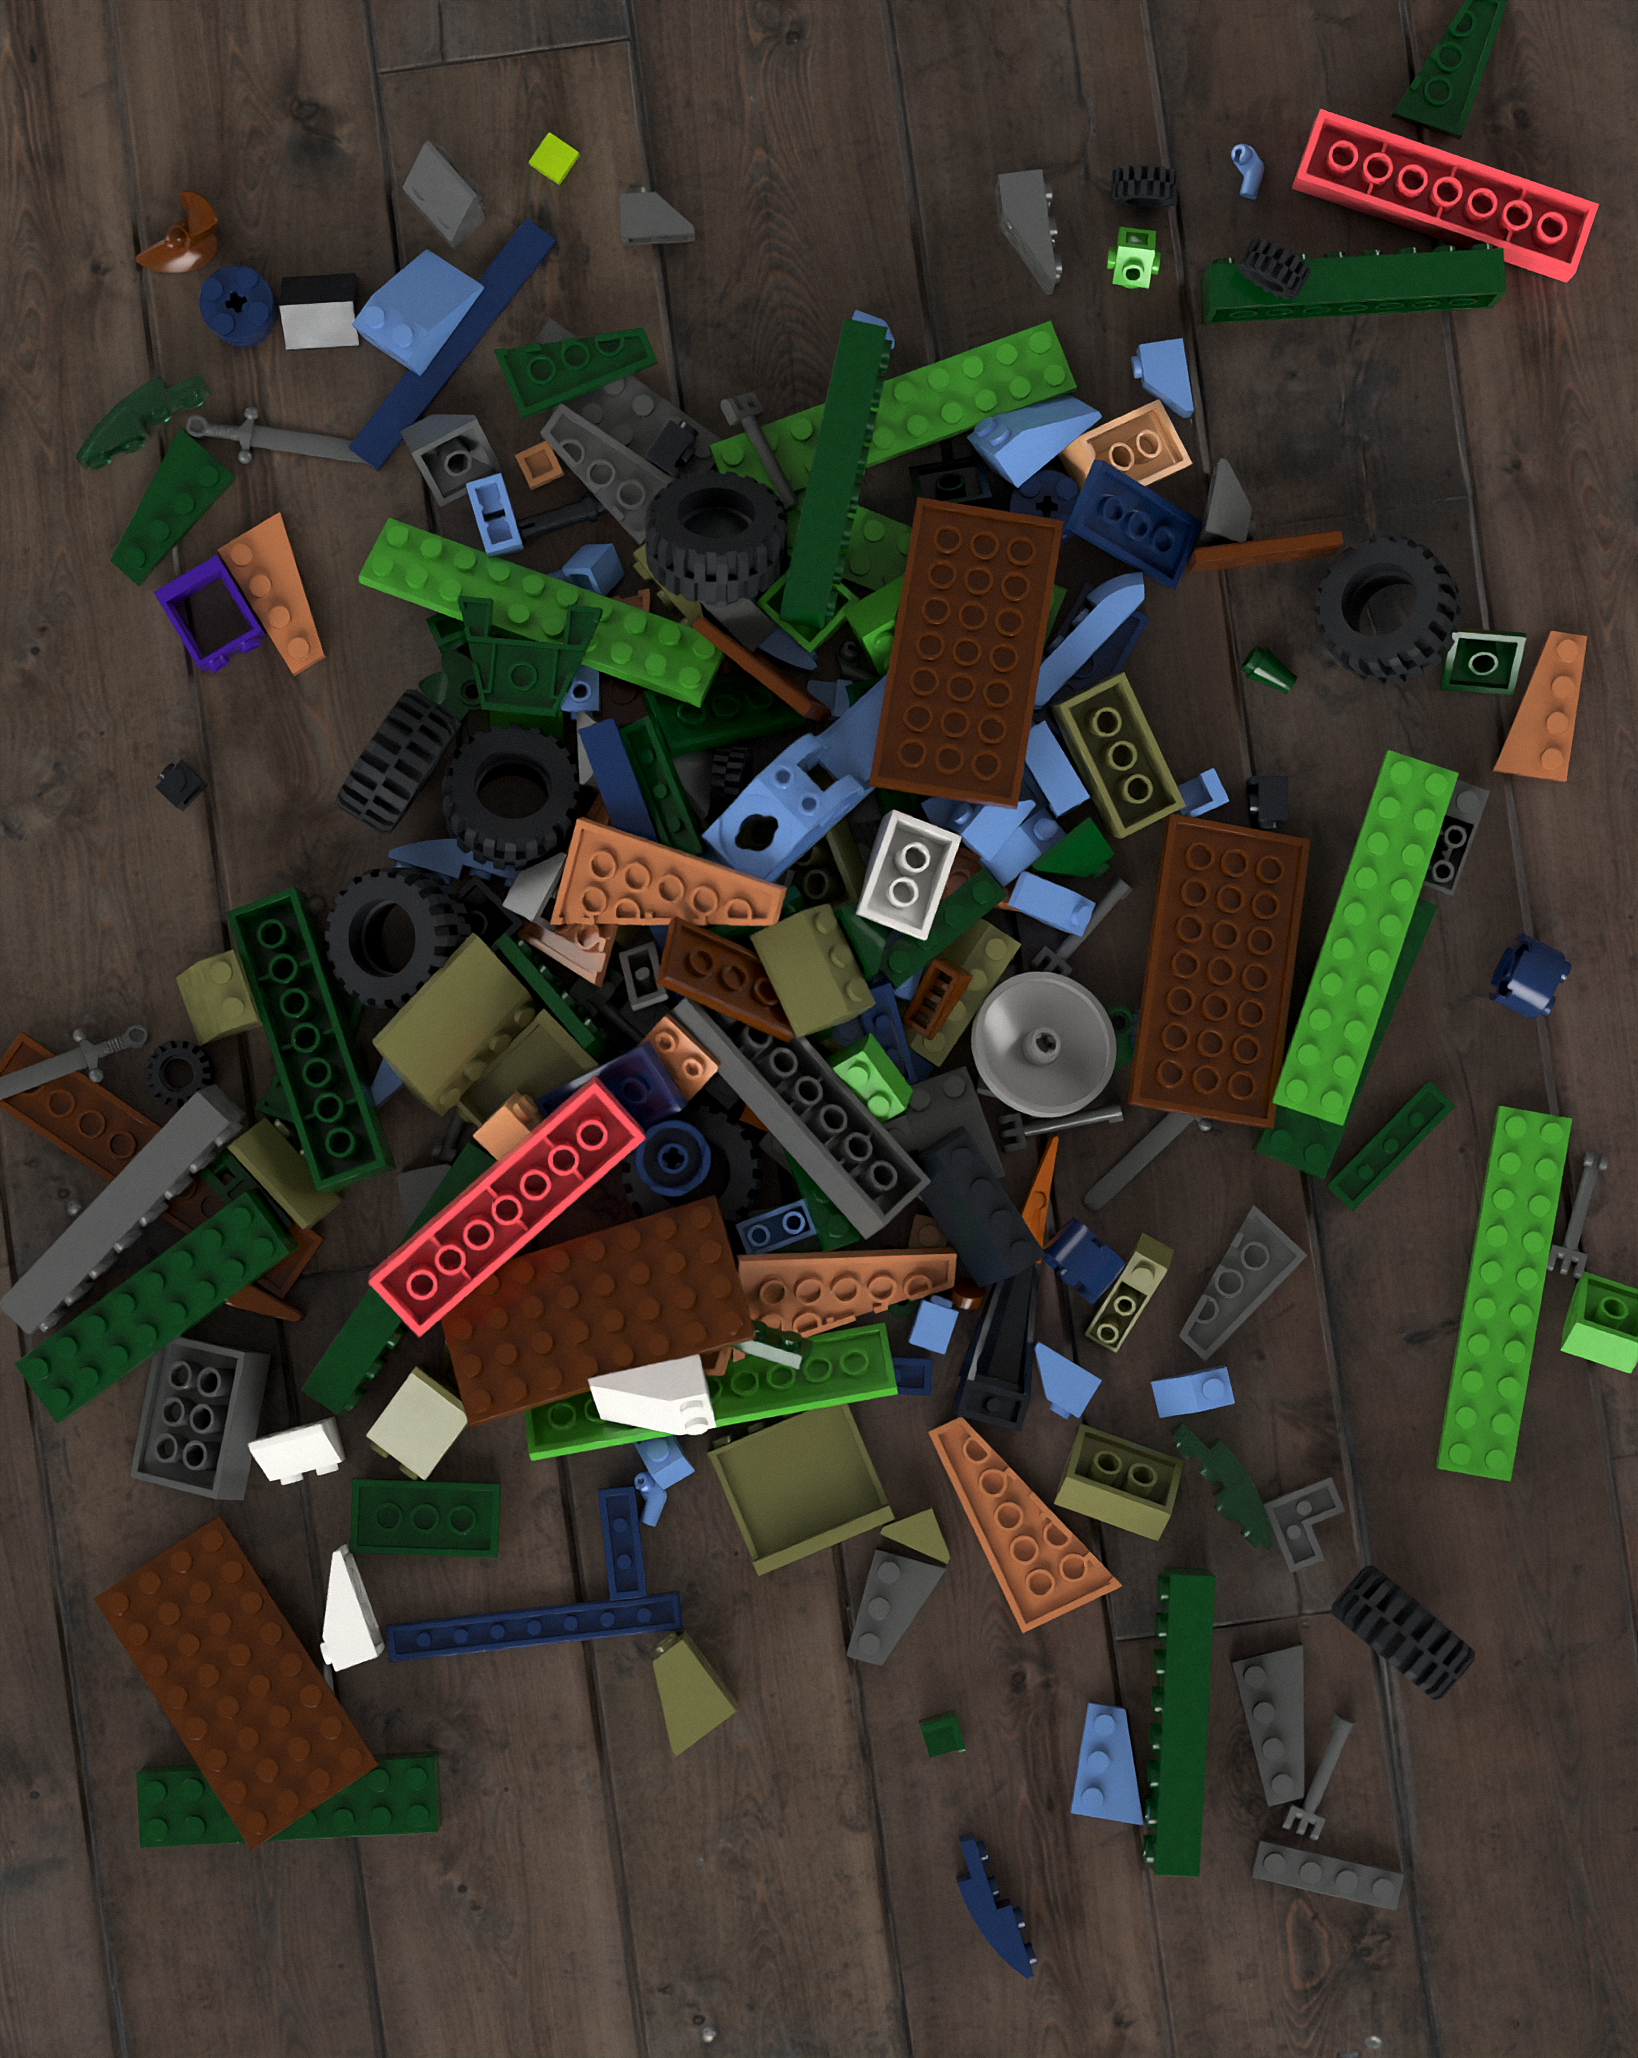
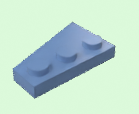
M1088 1701L1070 1812L1144 1825L1126 1710L1120 1706Z

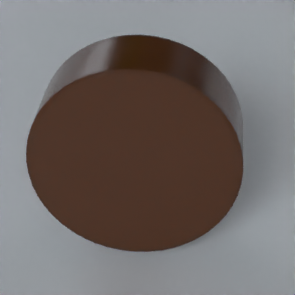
M956 1278L954 1280V1287L948 1290L947 1297L953 1302V1305L961 1309L974 1310L983 1305L986 1289L985 1287L979 1288L973 1279Z

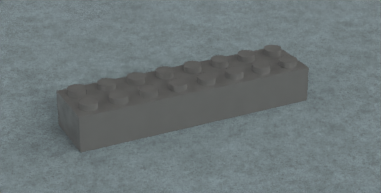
M688 997L684 998L668 1013L721 1063V1067L717 1070L719 1074L865 1239L888 1224L931 1182L804 1036L797 1038L794 1035V1038L789 1042L783 1041Z
M216 1084L197 1091L0 1300V1308L28 1335L40 1329L46 1332L52 1325L54 1327L58 1325L70 1312L66 1306L72 1305L77 1299L81 1300L94 1287L91 1280H95L101 1273L104 1275L118 1262L119 1258L115 1254L122 1252L126 1247L130 1248L144 1234L140 1228L142 1226L145 1227L150 1221H156L167 1210L169 1206L165 1201L172 1199L176 1194L179 1196L194 1181L190 1175L192 1173L195 1174L200 1168L205 1169L217 1157L219 1153L214 1149L217 1146H222L225 1142L229 1143L243 1129L240 1122L247 1114Z

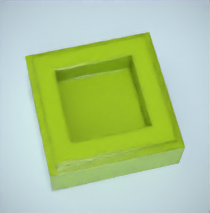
M549 132L529 160V165L560 185L579 158L580 153Z

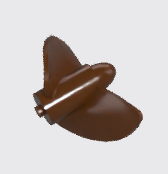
M189 190L181 192L179 202L187 216L167 229L164 240L139 253L136 256V262L144 267L163 273H183L206 266L217 252V240L213 234L217 229L218 217L215 209L204 196Z

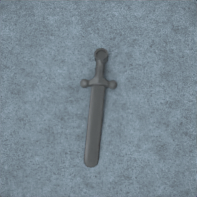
M253 406L245 409L246 421L241 426L207 422L206 419L199 415L190 417L186 422V430L194 439L212 436L240 441L242 450L238 453V459L244 464L252 460L251 446L367 464L349 450L348 447L353 442L351 439L254 425L259 411Z
M132 1025L125 1034L114 1039L112 1038L111 1041L108 1040L104 1041V1043L101 1042L93 1045L86 1040L88 1036L86 1030L78 1028L73 1032V1038L79 1042L81 1047L0 1077V1100L86 1067L90 1069V1080L100 1082L104 1074L102 1070L97 1068L99 1059L129 1047L134 1049L143 1048L148 1042L147 1030L142 1025Z
M1170 1112L1086 1193L1084 1197L1086 1207L1092 1211L1102 1209L1194 1119L1198 1122V1127L1202 1131H1209L1212 1128V1120Z

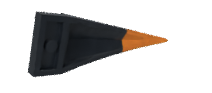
M1054 1134L1049 1137L1020 1213L1041 1248H1043L1048 1202L1059 1140L1057 1135ZM1041 1259L1017 1275L993 1283L958 1376L961 1377L951 1413L1021 1432L1031 1397L1034 1329Z

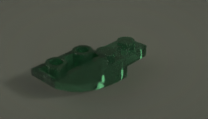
M198 374L168 388L159 376L142 385L116 404L96 424L76 454L78 463L85 469L91 467L92 470H96L108 465L112 461L110 458L123 451L125 454H131L142 449L145 446L144 441L151 439L145 425L149 423L152 426L159 425L172 417V412L183 407L185 410H190L205 402L204 397L211 394L205 380Z
M1180 1422L1171 1431L1177 1438L1172 1445L1186 1459L1194 1455L1203 1464L1198 1471L1213 1486L1218 1481L1222 1483L1212 1494L1219 1501L1214 1508L1228 1522L1235 1517L1245 1527L1240 1534L1255 1549L1262 1544L1269 1550L1273 1546V1540L1266 1511L1257 1489L1243 1466L1219 1438H1216L1206 1447Z

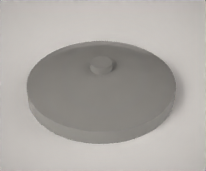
M1027 972L1011 977L1001 983L980 1005L973 1022L971 1034L973 1058L985 1084L1005 1104L1032 1116L1060 1117L1085 1107L1105 1088L1115 1066L1116 1038L1111 1020L1104 1007L1084 986L1056 973Z

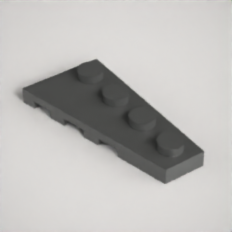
M560 403L540 432L541 437L641 547L645 543L647 507L653 500V497L662 488L666 489V486L675 479Z

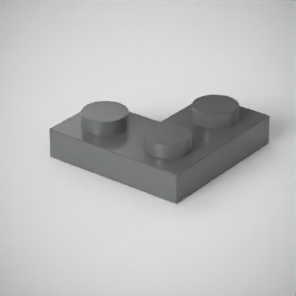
M1331 1476L1261 1503L1290 1573L1325 1560L1311 1525L1345 1512Z

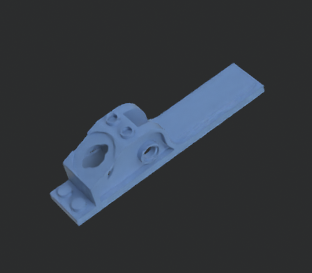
M887 674L823 733L816 737L811 733L804 735L763 770L722 816L702 835L709 852L700 856V858L774 883L876 787L869 786ZM818 763L836 781L825 792L804 773L805 771L809 772ZM759 814L761 816L770 815L777 819L778 829L774 833V839L767 849L763 851L742 850L736 845L737 834Z

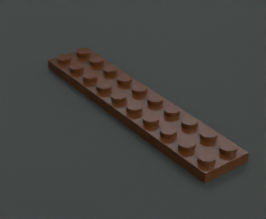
M20 1032L0 1061V1077L57 1055L26 1033ZM80 1070L0 1100V1107L110 1183L163 1128L99 1083L91 1081L89 1076ZM202 1168L195 1174L192 1173L190 1175L194 1181L179 1196L176 1194L172 1199L165 1201L169 1207L160 1216L187 1235L227 1206L199 1174ZM226 1171L220 1178L227 1185L235 1176ZM284 1210V1212L293 1220V1218ZM294 1220L295 1225L289 1231L301 1248L255 1281L282 1300L285 1299L326 1239L313 1229L303 1230Z

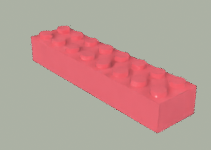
M1320 109L1314 121L1291 188L1469 250L1471 246L1476 244H1492L1493 249L1503 248L1504 262L1566 283L1576 273L1599 206L1598 203Z
M594 1075L370 1273L368 1283L420 1337L646 1138L645 1130Z

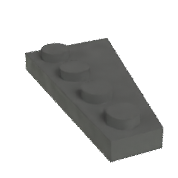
M1253 1205L1203 1295L1181 1330L1179 1337L1206 1362L1308 1255Z
M1299 1643L1232 1660L1231 1665L1268 1807L1304 1798L1303 1644Z

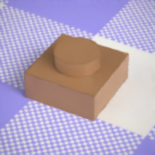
M546 441L515 455L531 490L564 475L552 448Z
M915 1214L907 1249L945 1248L947 1237L935 1218Z

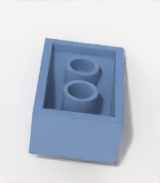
M426 249L371 296L353 321L352 326L365 340L421 377L484 290V287Z
M1069 394L1018 410L984 418L975 426V431L967 438L991 471L1018 488L1102 418L1099 411Z

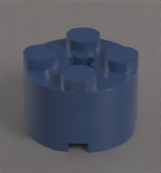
M244 266L224 267L213 273L202 283L199 298L200 312L205 323L216 337L232 346L246 348L263 342L270 335L279 315L278 302L266 280L253 268ZM242 301L244 303L242 304L243 311L236 313L234 310L236 307L235 303Z
M1052 470L1037 471L1018 488L1015 487L1008 512L1043 517L1042 511L1036 509L1041 508L1042 503L1049 504V508L1055 511H1051L1048 518L1064 521L1061 546L1075 534L1067 529L1066 526L1080 495V490L1073 479L1060 472Z
M1519 934L1515 940L1520 943L1515 949L1507 947L1496 966L1490 983L1496 987L1495 994L1489 992V999L1529 1019H1533L1539 1014L1547 1016L1555 1004L1556 998L1553 994L1559 982L1563 983L1568 977L1571 963L1565 961L1563 952L1530 936Z
M664 1118L644 1128L646 1138L633 1149L632 1160L638 1176L649 1188L663 1195L679 1196L691 1191L705 1179L710 1168L711 1153L706 1139L699 1130L690 1123L678 1118ZM670 1147H674L675 1152L680 1155L679 1160H673L672 1166H668L667 1161L662 1158L663 1153L670 1151Z
M1072 1218L1043 1248L1046 1256L1041 1260L1053 1270L1058 1266L1060 1269L1056 1275L1072 1289L1078 1284L1080 1287L1076 1291L1093 1305L1122 1273L1126 1263L1108 1245H1104L1097 1239L1091 1230L1077 1219Z

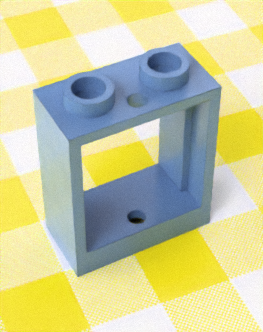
M1032 720L1024 767L1047 800L1049 806L1045 809L1056 821L1085 804L1090 796L1045 720L1037 725Z

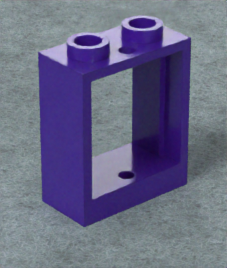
M218 555L154 592L196 665L203 672L210 670L211 673L221 670L230 663L229 657L239 651L243 654L253 651L262 644L260 639L267 635L223 560ZM221 578L251 629L205 656L175 605Z

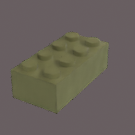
M1124 672L1111 673L1048 705L1109 837L1122 839L1186 806Z

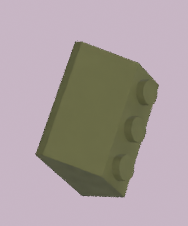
M829 903L803 910L750 936L797 1038L849 1022L876 1004Z
M265 1117L227 1148L303 1230L311 1229L345 1199L339 1193L342 1189L328 1194L316 1190L303 1147L298 1148L290 1139L293 1132L280 1118L273 1121L271 1118Z
M1080 1423L1060 1478L1054 1504L1159 1541L1172 1515L1184 1461Z

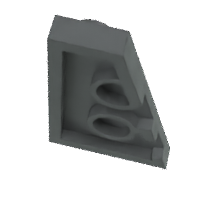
M875 1548L846 1656L882 1666L947 1568Z

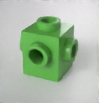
M1119 227L1116 247H1109L1107 269H1113L1112 284L1122 285L1131 289L1138 287L1149 288L1151 274L1158 275L1161 253L1155 252L1156 231Z

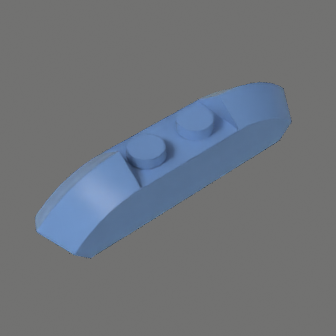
M1142 572L1115 577L1101 584L1086 596L1094 609L1090 612L1085 608L1072 621L1071 624L1075 627L1072 633L1066 639L1060 634L1046 649L1050 656L1046 658L1042 655L1033 710H1041L1141 605L1145 599Z

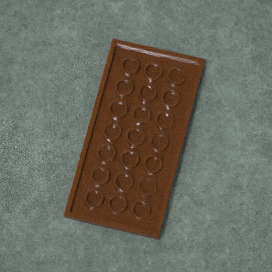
M917 497L869 786L1017 810L1064 521Z
M1177 814L1166 816L1127 1105L1260 1128H1274L1277 1104L1271 1103L1282 1067L1310 839Z
M715 1195L507 1260L441 1318L464 1411L470 1427L590 1391L589 1378L669 1360H678L696 1354L702 1356L757 1339L718 1198Z
M216 1517L94 1598L251 1850H254L379 1765L222 1517Z

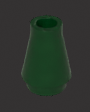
M1258 645L1249 652L1241 666V670L1247 673L1246 678L1277 689L1284 694L1291 690L1298 677L1267 647L1263 649Z

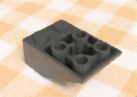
M427 140L423 144L402 188L409 201L453 250H456L487 222L483 213L486 207L481 201L483 198L478 192L480 190L470 176L466 173L460 176L458 169L454 165L455 161L442 145L435 148Z
M1042 169L998 174L995 198L999 228L1046 295L1053 294L1055 283L1060 282L1062 263L1060 252L1053 253L1055 238H1057V225L1055 216H1048L1050 202H1052L1050 179L1044 180Z
M1456 780L1422 885L1452 896L1454 895L1490 791Z

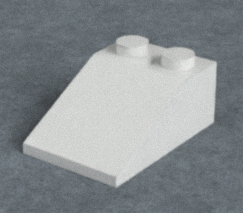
M892 810L884 815L870 853L856 914L925 941L962 836L896 810Z
M699 1354L588 1379L600 1418L603 1420L676 1435H698L710 1428L716 1427L710 1392Z
M335 1416L268 1434L248 1444L250 1452L270 1481L280 1479L282 1485L303 1480L302 1473L316 1469L317 1475H322L339 1470L337 1463L346 1460Z
M349 1543L342 1545L333 1552L323 1629L324 1643L320 1644L326 1664H333L335 1672L378 1657L385 1649V1644L353 1553H349Z

